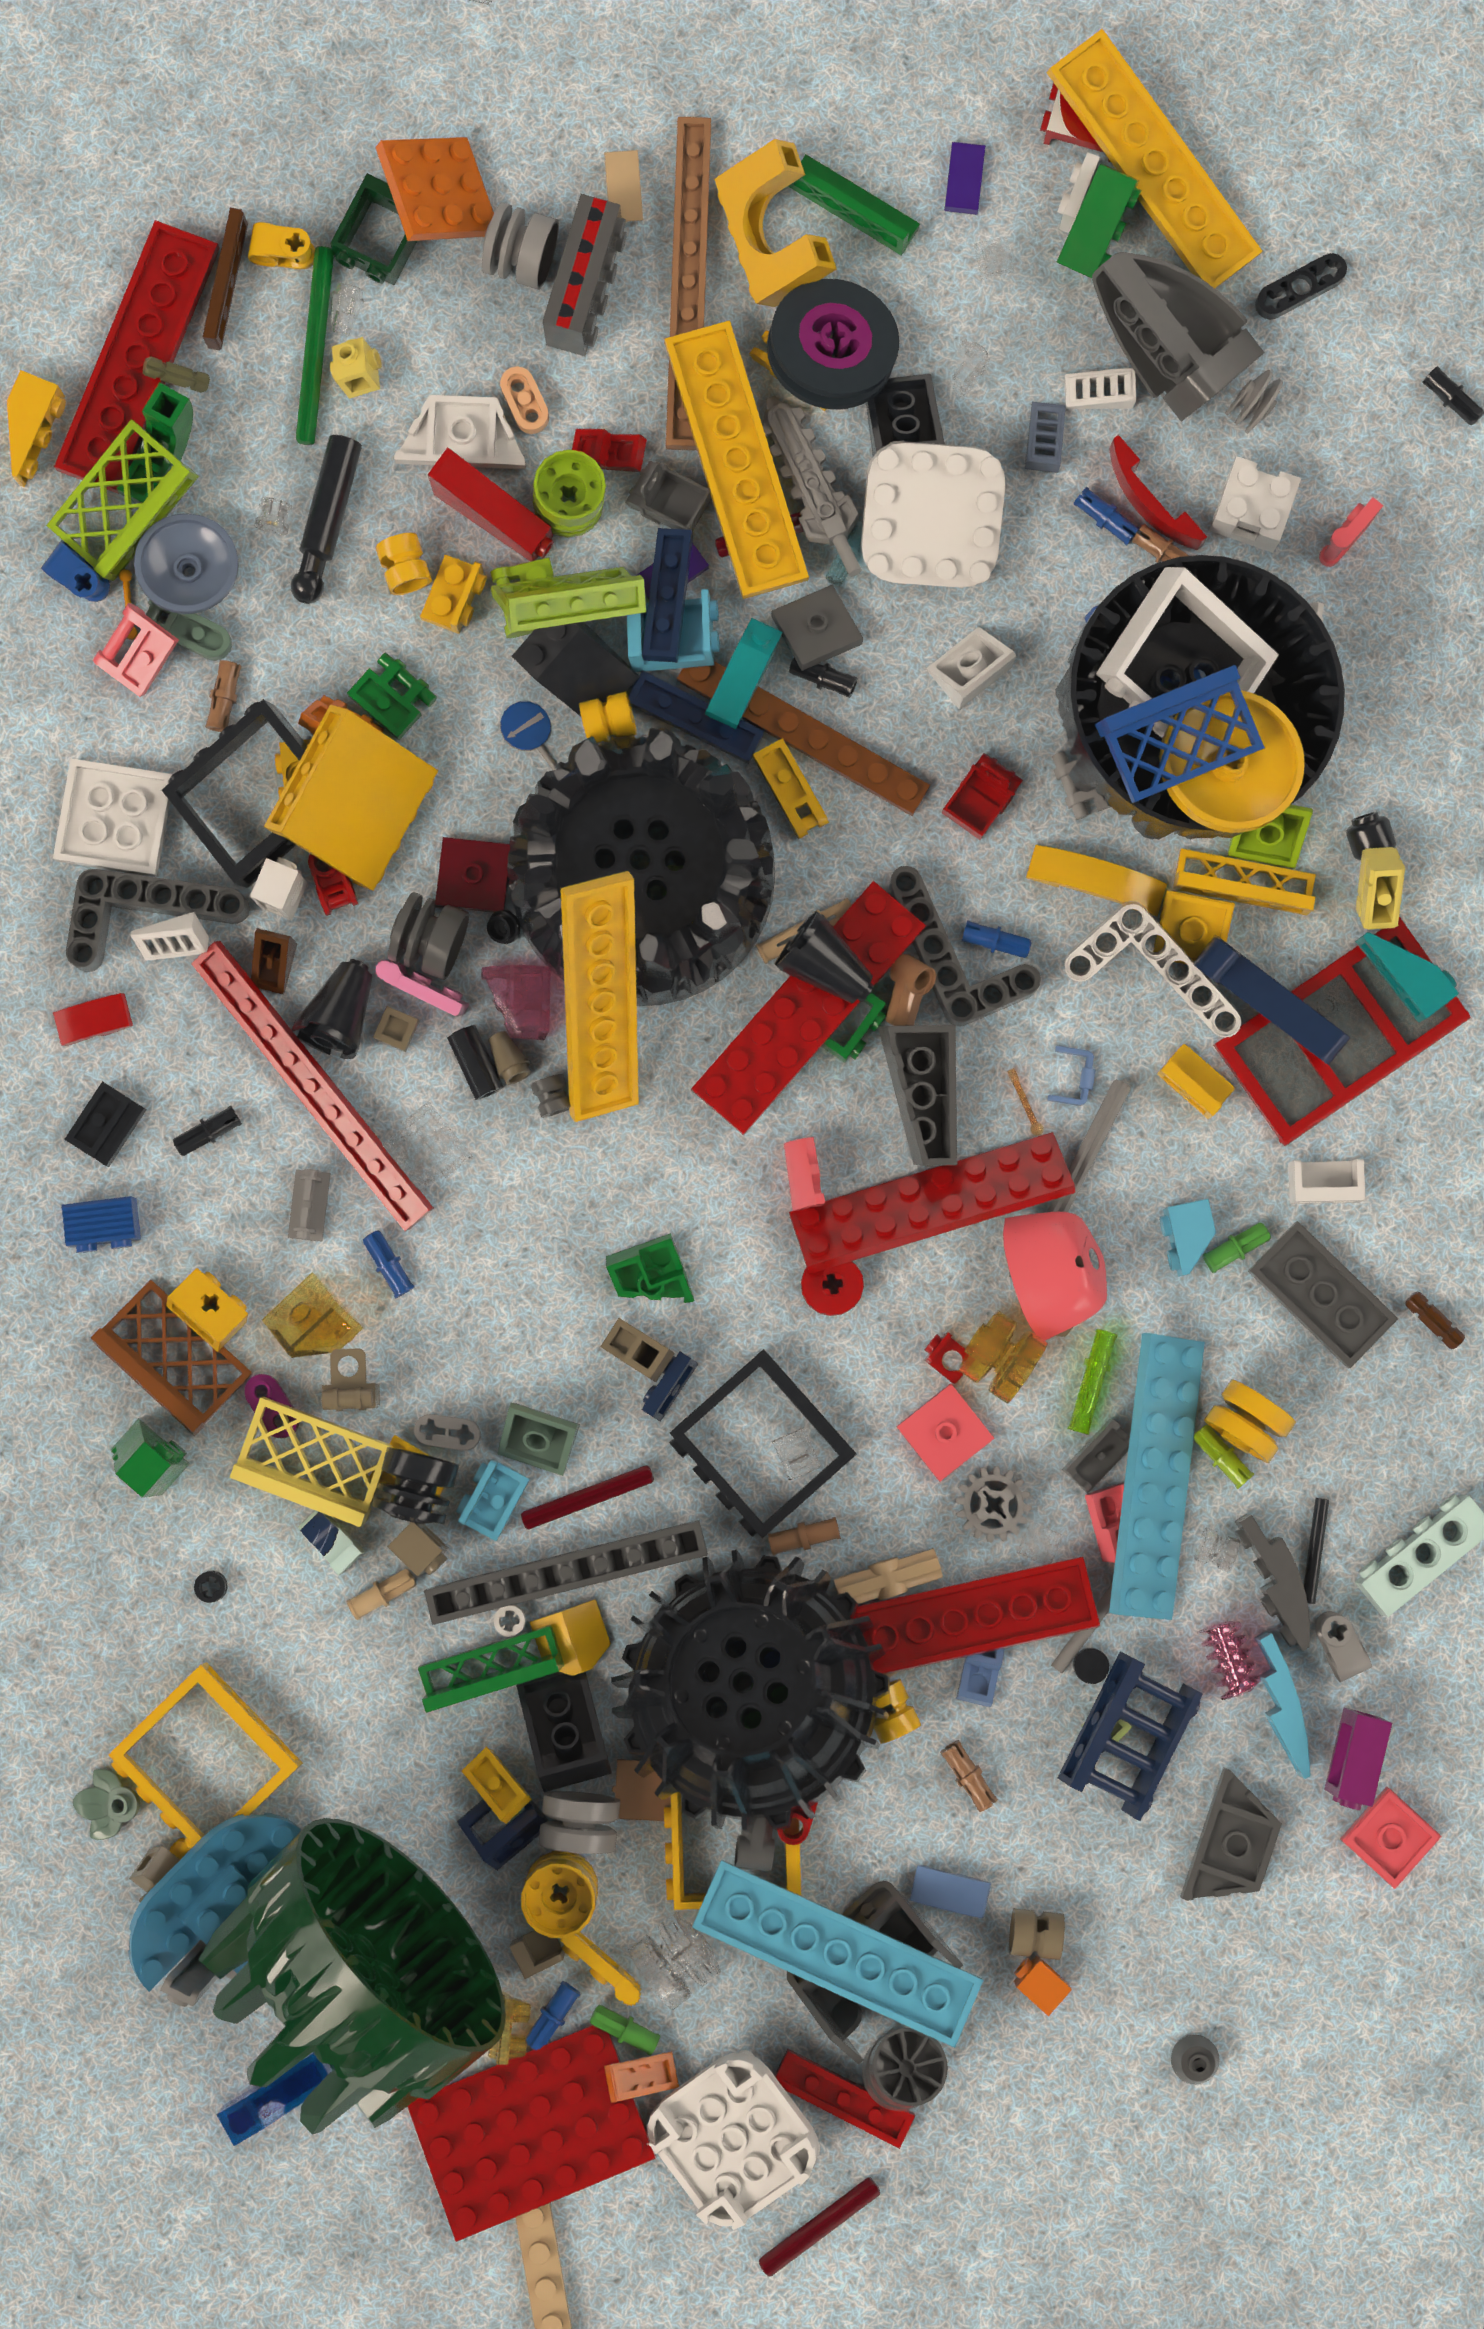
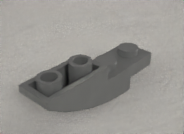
M1245 1514L1235 1521L1239 1528L1235 1531V1534L1245 1549L1251 1547L1257 1557V1560L1253 1561L1262 1578L1264 1580L1268 1577L1271 1579V1582L1260 1588L1264 1595L1260 1601L1271 1617L1276 1615L1283 1627L1279 1629V1632L1289 1647L1295 1645L1297 1649L1304 1651L1309 1648L1310 1642L1309 1609L1303 1582L1293 1556L1283 1538L1275 1537L1268 1542L1253 1516Z

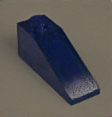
M311 2053L269 2086H255L223 2105L216 2115L233 2146L263 2130L302 2104L306 2097L328 2075V2072L323 2063Z

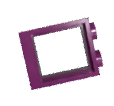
M1343 1708L1324 1788L1325 1791L1333 1795V1801L1338 1802L1341 1806L1355 1810H1361L1362 1805L1373 1807L1392 1722L1376 1715Z

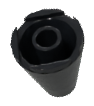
M817 911L813 912L798 928V934L794 939L787 942L775 961L776 967L786 974L851 1004L856 1000L863 1002L874 988V985L870 983L873 975L825 916Z
M355 959L340 963L295 1020L292 1032L299 1030L297 1038L310 1047L328 1055L331 1054V1049L342 1052L340 1056L342 1059H353L359 1050L373 977L368 971L369 967L366 964Z

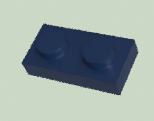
M679 1351L677 1356H673L663 1371L664 1376L658 1385L650 1387L643 1399L645 1404L641 1410L661 1422L698 1366V1363Z

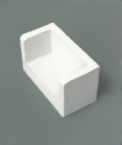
M1364 1159L1328 1162H1301V1160H1293L1288 1163L1290 1204L1359 1203L1365 1201Z

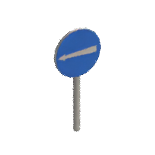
M517 702L510 705L504 711L500 721V731L504 740L511 747L520 751L538 749L551 769L555 770L557 764L543 746L551 732V721L547 712L532 702Z

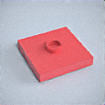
M949 1384L896 1426L939 1482L995 1439L952 1384Z
M1386 1786L1374 1800L1373 1807L1369 1806L1340 1840L1391 1887L1396 1889L1442 1836Z

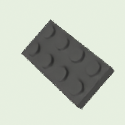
M1298 1221L1248 1270L1270 1294L1348 1369L1398 1320L1370 1290Z

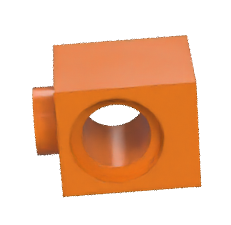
M1038 1955L1032 1960L1026 1958L1014 1972L1017 1976L1013 1981L1016 1988L1048 2017L1072 1990L1069 1983L1039 1958Z

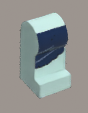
M315 1510L298 1526L305 1538L323 1555L338 1575L343 1574L365 1552L338 1522L336 1523L329 1515Z

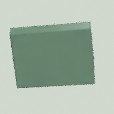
M511 1402L497 1454L563 1476L580 1424Z

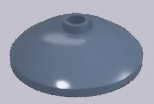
M189 513L171 515L153 524L141 537L134 556L136 578L144 594L157 606L178 614L200 613L219 604L232 590L237 579L239 567L235 545L224 528L207 517ZM191 567L195 569V573L191 576L183 574L186 568Z

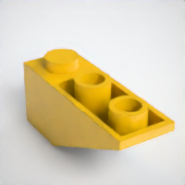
M20 370L7 399L12 476L20 486L25 487L27 480L33 479L37 472L39 453L42 448L46 449L52 438L51 427L55 418L62 416L66 400L58 385Z

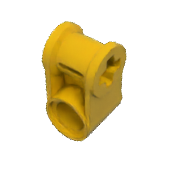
M265 222L253 224L248 260L260 266H278L299 270L307 269L313 265L315 247L311 243L307 232L303 229L276 226Z

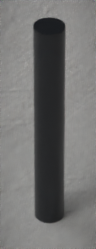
M1315 1498L1303 1585L1307 1603L1310 1604L1316 1603L1329 1500Z

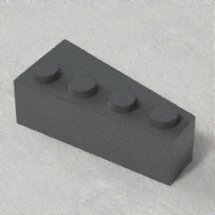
M879 1026L878 1029L913 1165H957L956 1026Z

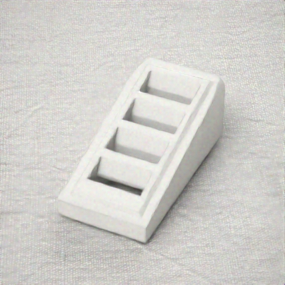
M1133 368L1065 374L1066 409H1133L1136 402V372ZM1076 383H1082V399H1076ZM1090 383H1096V397L1090 398ZM1104 383H1110V396H1104ZM1118 383H1124V394L1118 395Z
M195 912L133 930L130 934L146 961L197 955L208 950L209 936ZM175 936L177 940L173 941L171 937ZM158 938H163L166 944L162 945ZM150 939L155 947L149 948L145 940Z

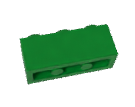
M1100 164L1056 262L1092 278L1094 271L1112 257L1107 251L1112 240L1119 242L1127 223L1122 221L1127 207L1133 210L1142 191L1136 188L1139 180L1105 164Z

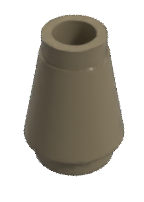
M507 1031L498 1032L488 1039L500 1079H504L507 1085L522 1081L530 1075L529 1060L511 1037H509Z

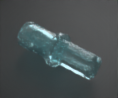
M858 520L847 539L857 561L861 559L860 542L863 521ZM837 552L826 574V580L840 587L844 583L848 572Z

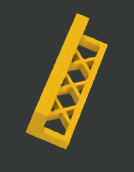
M1181 848L1173 890L1307 916L1314 909L1316 897L1312 896L1316 874ZM1186 858L1199 860L1207 873L1200 875L1185 872ZM1208 862H1209V863L1219 864V865H1217L1216 867H1214V868L1212 869L1211 866L1208 864ZM1223 866H1230L1236 870L1241 879L1238 881L1221 879L1217 877L1215 872ZM1242 869L1251 870L1252 872L1245 875ZM1258 872L1266 873L1274 883V886L1268 888L1252 885L1249 878ZM1275 875L1286 878L1279 882ZM1290 879L1306 881L1304 894L1286 891L1282 885Z

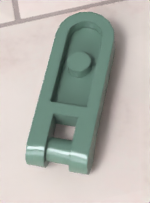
M149 599L148 604L150 607L146 615L178 638L177 645L213 661L221 660L230 653L232 639L227 630L221 625L196 613L178 614L167 611ZM162 612L169 614L165 624L158 622Z

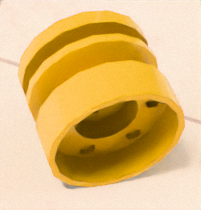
M558 1850L540 1856L531 1865L521 1893V1910L527 1923L537 1933L549 1938H567L579 1933L590 1922L598 1896V1878L592 1865L582 1855ZM556 1884L560 1887H568L566 1896L561 1892L555 1895L554 1889Z

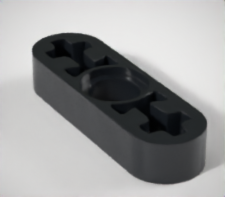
M1329 253L1265 286L1256 299V311L1261 317L1273 320L1337 287L1347 272L1345 260L1338 254ZM1326 264L1330 268L1336 267L1338 269L1335 277L1327 274L1317 282L1316 277L1323 273ZM1296 279H1303L1308 282L1310 291L1304 295L1297 294L1292 288V282ZM1285 290L1286 296L1279 300L1276 309L1272 305L1266 307L1264 303L1268 295L1271 299H1275L1281 296Z

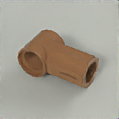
M902 954L890 969V977L895 982L885 1021L894 1026H914L922 996L933 988L936 981V972L933 968L910 954Z

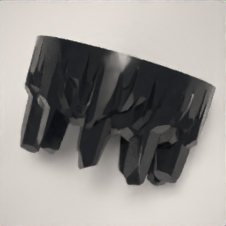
M1209 555L1176 557L1153 564L1133 574L1115 587L1090 616L1071 649L1068 659L1070 667L1055 689L1056 697L1059 700L1058 711L1063 720L1062 726L1066 729L1068 745L1072 748L1070 753L1079 757L1069 776L1075 787L1083 792H1089L1096 788V792L1099 795H1104L1108 806L1117 811L1119 815H1132L1131 820L1134 828L1145 838L1160 840L1173 832L1174 835L1178 834L1190 840L1195 838L1213 839L1217 836L1233 838L1244 832H1221L1197 823L1175 804L1167 789L1135 803L1131 802L1105 737L1100 738L1095 726L1104 718L1126 710L1130 706L1123 697H1117L1105 688L1106 682L1096 674L1164 568H1186L1279 654L1254 694L1273 703L1288 717L1296 729L1303 747L1304 775L1302 784L1290 805L1301 798L1318 780L1330 761L1338 742L1344 716L1345 688L1342 668L1335 645L1322 620L1310 604L1290 585L1264 569L1248 562L1228 557ZM1174 595L1124 674L1153 699L1196 681L1197 679L1194 676L1195 669L1201 670L1206 676H1209L1233 665H1236L1238 669L1244 658ZM1160 676L1169 677L1173 682L1174 688L1172 690L1164 688L1160 683ZM1146 727L1136 731L1144 734ZM1152 728L1149 737L1162 742V737L1156 734ZM1128 734L1117 738L1122 752L1135 757L1141 740ZM1146 743L1140 760L1158 768L1160 748ZM1127 762L1129 769L1131 768L1132 764ZM1137 767L1133 779L1139 792L1150 788L1155 776L1154 773ZM1160 777L1158 784L1163 783L1162 777Z
M650 728L648 735H641L639 738H636L633 734L615 738L611 736L609 742L602 741L597 743L595 738L591 736L572 747L568 756V762H559L555 770L547 771L537 782L535 794L530 793L526 803L518 808L513 820L514 836L510 837V851L507 864L512 904L526 940L544 964L562 980H564L561 888L629 871L634 878L637 1006H654L677 1002L709 989L729 975L756 944L766 924L774 894L775 860L770 830L766 818L762 815L758 802L754 801L751 789L738 771L732 772L728 764L722 766L720 760L712 756L706 749L696 750L691 745L682 746L674 733L665 728ZM627 824L634 829L632 836L627 839L616 837L614 831L619 825ZM657 825H661L667 828L669 833L665 839L654 840L649 835L650 830ZM601 854H611L615 858V862L610 868L603 869L596 865V859ZM636 855H645L650 859V864L645 869L637 870L631 866V860ZM671 856H680L684 859L685 865L678 871H672L665 865L666 861ZM661 885L666 889L667 893L661 900H652L647 896V891L650 887Z

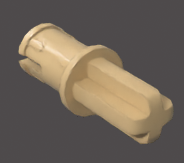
M404 1569L381 1583L373 1582L372 1588L346 1602L354 1618L359 1620L362 1616L382 1605L385 1607L389 1606V1601L414 1588L416 1581L412 1573L408 1569Z

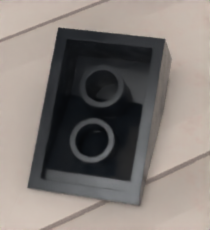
M931 374L889 378L884 388L874 398L866 402L873 457L879 449L894 441L903 440L905 442L945 445Z
M585 622L535 629L511 656L537 682L579 716H581L579 703L597 698L604 703L609 695L627 692L640 678Z
M586 1671L573 1676L556 1672L516 1685L543 1792L612 1774Z

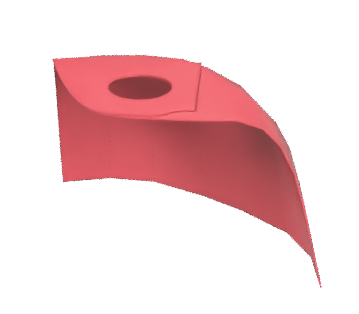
M1045 1212L1005 1218L1003 1228L1004 1251L1012 1282L1022 1312L1032 1331L1042 1342L1084 1322L1103 1307L1107 1300L1105 1261L1099 1246L1082 1218L1069 1212ZM1090 1248L1094 1250L1098 1258L1099 1268L1097 1270L1093 1267L1089 1257ZM1079 1255L1084 1265L1082 1268L1078 1267L1075 1262L1076 1257Z

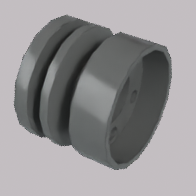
M412 892L403 908L400 909L393 924L388 959L398 963L405 954L404 965L411 968L419 956L422 955L423 973L445 980L452 971L460 952L470 914L465 910L447 904L439 916L436 917L434 916L436 901L429 898L422 907L423 896Z

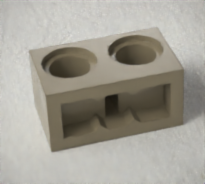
M410 1522L387 1546L417 1577L425 1572L431 1575L448 1559L444 1553L449 1547L425 1524Z

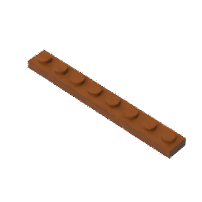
M714 661L715 665L682 668L677 677V682L711 701L726 667ZM759 686L742 716L743 720L778 740L783 738L790 747L912 817L930 788V784Z

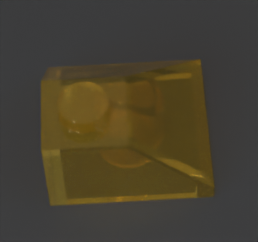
M313 1272L262 1319L291 1358L328 1354L335 1349H342L363 1329L352 1313Z

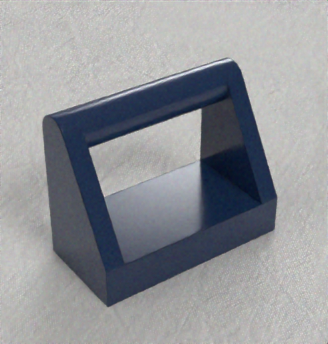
M482 1799L457 1820V1823L482 1860L498 1871L537 1838L540 1833V1825L549 1820L531 1800L524 1806L525 1810L485 1843L472 1828L473 1825L492 1810L485 1800Z

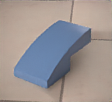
M1005 1648L965 1657L956 1697L957 1700L986 1707L992 1706Z
M918 1865L910 1901L963 1915L984 1918L991 1883L962 1874H952L924 1865Z

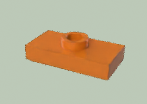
M672 2051L604 2066L611 2103L679 2087Z

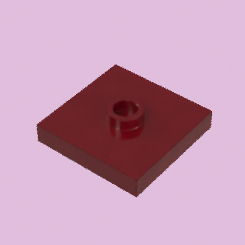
M443 837L435 899L436 906L445 907L448 904L459 909L492 913L505 910L510 844Z

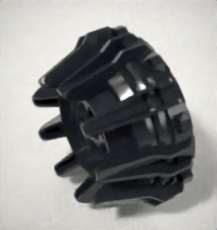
M736 1549L732 1550V1563L723 1571L716 1573L713 1562L708 1557H703L704 1580L698 1581L688 1574L676 1580V1597L670 1603L651 1591L649 1596L658 1603L659 1611L653 1618L641 1621L634 1615L631 1617L630 1620L646 1632L642 1642L626 1645L622 1660L633 1670L611 1677V1683L617 1688H629L628 1698L624 1705L613 1707L612 1714L618 1718L633 1719L634 1727L624 1738L629 1753L644 1755L634 1771L643 1778L654 1771L657 1773L662 1782L654 1793L660 1799L665 1800L674 1793L680 1792L682 1794V1813L698 1820L704 1814L711 1811V1826L716 1829H722L726 1817L741 1820L742 1830L746 1833H752L756 1818H766L775 1830L789 1828L794 1811L802 1808L810 1819L814 1818L815 1814L810 1806L821 1801L829 1794L836 1802L840 1801L841 1798L835 1786L842 1780L859 1782L867 1771L860 1755L864 1747L879 1749L880 1744L878 1741L870 1738L876 1718L887 1720L889 1716L886 1710L876 1707V1701L890 1693V1679L887 1675L875 1671L872 1664L886 1653L881 1644L868 1645L863 1633L874 1625L869 1616L853 1619L858 1603L850 1594L845 1592L831 1597L826 1593L831 1580L827 1571L822 1569L814 1580H809L801 1576L805 1565L801 1558L796 1556L782 1570L777 1557L766 1555L762 1556L756 1567L745 1569L742 1556ZM736 1641L745 1642V1653L738 1658L730 1657L729 1649L731 1645ZM771 1651L779 1652L780 1662L773 1668L764 1667L763 1659L765 1655ZM712 1665L718 1666L720 1670L718 1678L711 1683L704 1682L703 1673L705 1669ZM743 1676H751L754 1680L752 1689L747 1693H739L737 1691V1682ZM785 1686L788 1689L786 1700L779 1704L773 1703L771 1701L772 1691L776 1687ZM717 1701H725L727 1703L726 1713L720 1718H712L710 1713L711 1706ZM752 1711L760 1712V1724L753 1729L746 1728L744 1725L746 1715Z

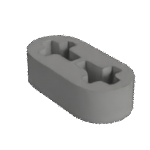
M426 1414L420 1417L414 1426V1434L417 1440L428 1446L470 1450L476 1447L481 1438L479 1426L474 1421L463 1418ZM432 1419L434 1420L435 1427L445 1428V1435L435 1434L432 1436V1440L426 1439V1433L421 1432V1426L428 1425L429 1420ZM463 1425H469V1431L474 1433V1439L467 1440L466 1445H462L461 1438L450 1436V1429L462 1430Z

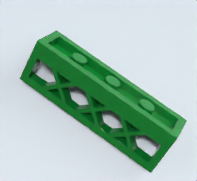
M805 154L801 160L805 175L788 187L902 256L918 231L920 223Z
M552 1625L420 1665L418 1671L426 1692L422 1699L425 1712L428 1713L559 1672L564 1666V1662ZM545 1635L551 1654L539 1658L526 1650L532 1639ZM526 1641L523 1648L515 1645ZM506 1647L519 1654L514 1666L508 1668L494 1662L499 1649ZM493 1652L490 1659L483 1656L484 1654ZM523 1656L530 1660L520 1664ZM475 1658L486 1664L481 1676L472 1678L461 1672L466 1660ZM460 1662L457 1669L449 1666ZM490 1667L498 1670L487 1674ZM441 1668L453 1674L447 1687L434 1689L429 1671ZM457 1677L464 1680L463 1682L454 1684Z

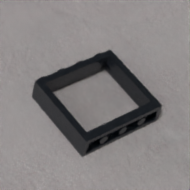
M264 699L250 705L246 709L244 717L236 724L224 728L216 742L210 747L201 749L194 756V761L184 770L174 773L168 780L169 784L162 789L165 796L234 884L245 888L250 887L257 880L266 858L276 862L278 857H284L296 844L272 832L236 864L184 796L267 722L270 723L300 761L307 748V744L279 709Z
M764 1349L669 1432L674 1438L669 1442L670 1445L682 1458L688 1454L697 1465L692 1469L705 1484L712 1481L720 1490L715 1496L729 1511L735 1507L743 1516L738 1521L752 1537L758 1533L762 1539L857 1455ZM759 1367L763 1369L839 1455L764 1523L684 1434Z

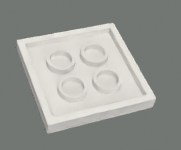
M71 758L53 859L57 862L157 877L170 801L162 792V789L169 784L168 780L172 774Z

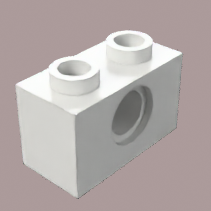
M278 857L276 862L266 858L250 897L260 908L292 921L308 883L301 875L302 871L297 869V865L280 857Z

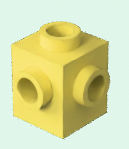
M363 337L350 339L344 343L332 346L333 361L330 362V371L335 382L349 399L380 389L378 369L382 367L381 358L375 348L372 349Z

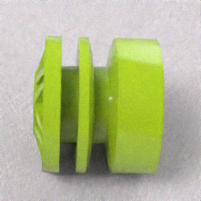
M569 449L557 451L548 456L536 470L532 501L534 513L551 527L552 534L566 538L582 536L593 529L601 518L606 483L604 473L596 460L584 452ZM563 495L566 498H570L573 495L575 497L574 503L570 500L564 503L562 501Z

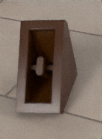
M259 928L256 929L251 980L259 989L284 995L297 948V943L291 936Z

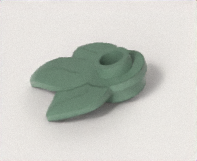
M96 1769L93 1772L94 1787L80 1791L74 1797L72 1803L79 1815L91 1820L90 1838L104 1840L117 1835L122 1824L132 1820L137 1815L140 1808V1798L134 1790L123 1786L119 1775L110 1769ZM118 1799L124 1803L123 1811L118 1807Z

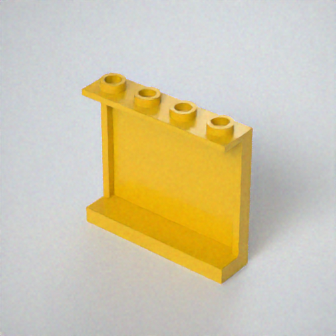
M330 705L264 827L274 834L287 838L353 880L352 883L374 891L376 885L383 879L390 859L399 849L401 839L409 824L416 818L417 810L423 798L431 790L438 770L350 710Z

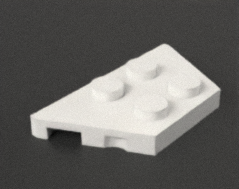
M429 395L421 408V414L409 428V434L400 450L397 449L394 454L396 464L435 465L448 447L473 467L526 469L525 458L518 447L497 397Z

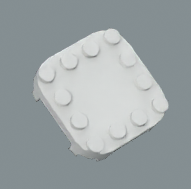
M902 440L890 442V444L879 449L874 457L869 460L866 471L867 482L860 542L861 556L869 571L878 578L892 583L962 588L975 586L978 583L987 581L990 573L995 568L999 553L1005 495V475L1000 461L985 449L975 446L917 443Z
M748 2050L730 2053L717 2059L664 2097L649 2117L650 2120L647 2126L650 2143L647 2145L651 2146L654 2155L658 2154L697 2206L696 2216L705 2224L709 2221L719 2226H732L733 2230L744 2226L751 2216L797 2184L802 2185L810 2177L821 2150L818 2137L812 2125L771 2070Z

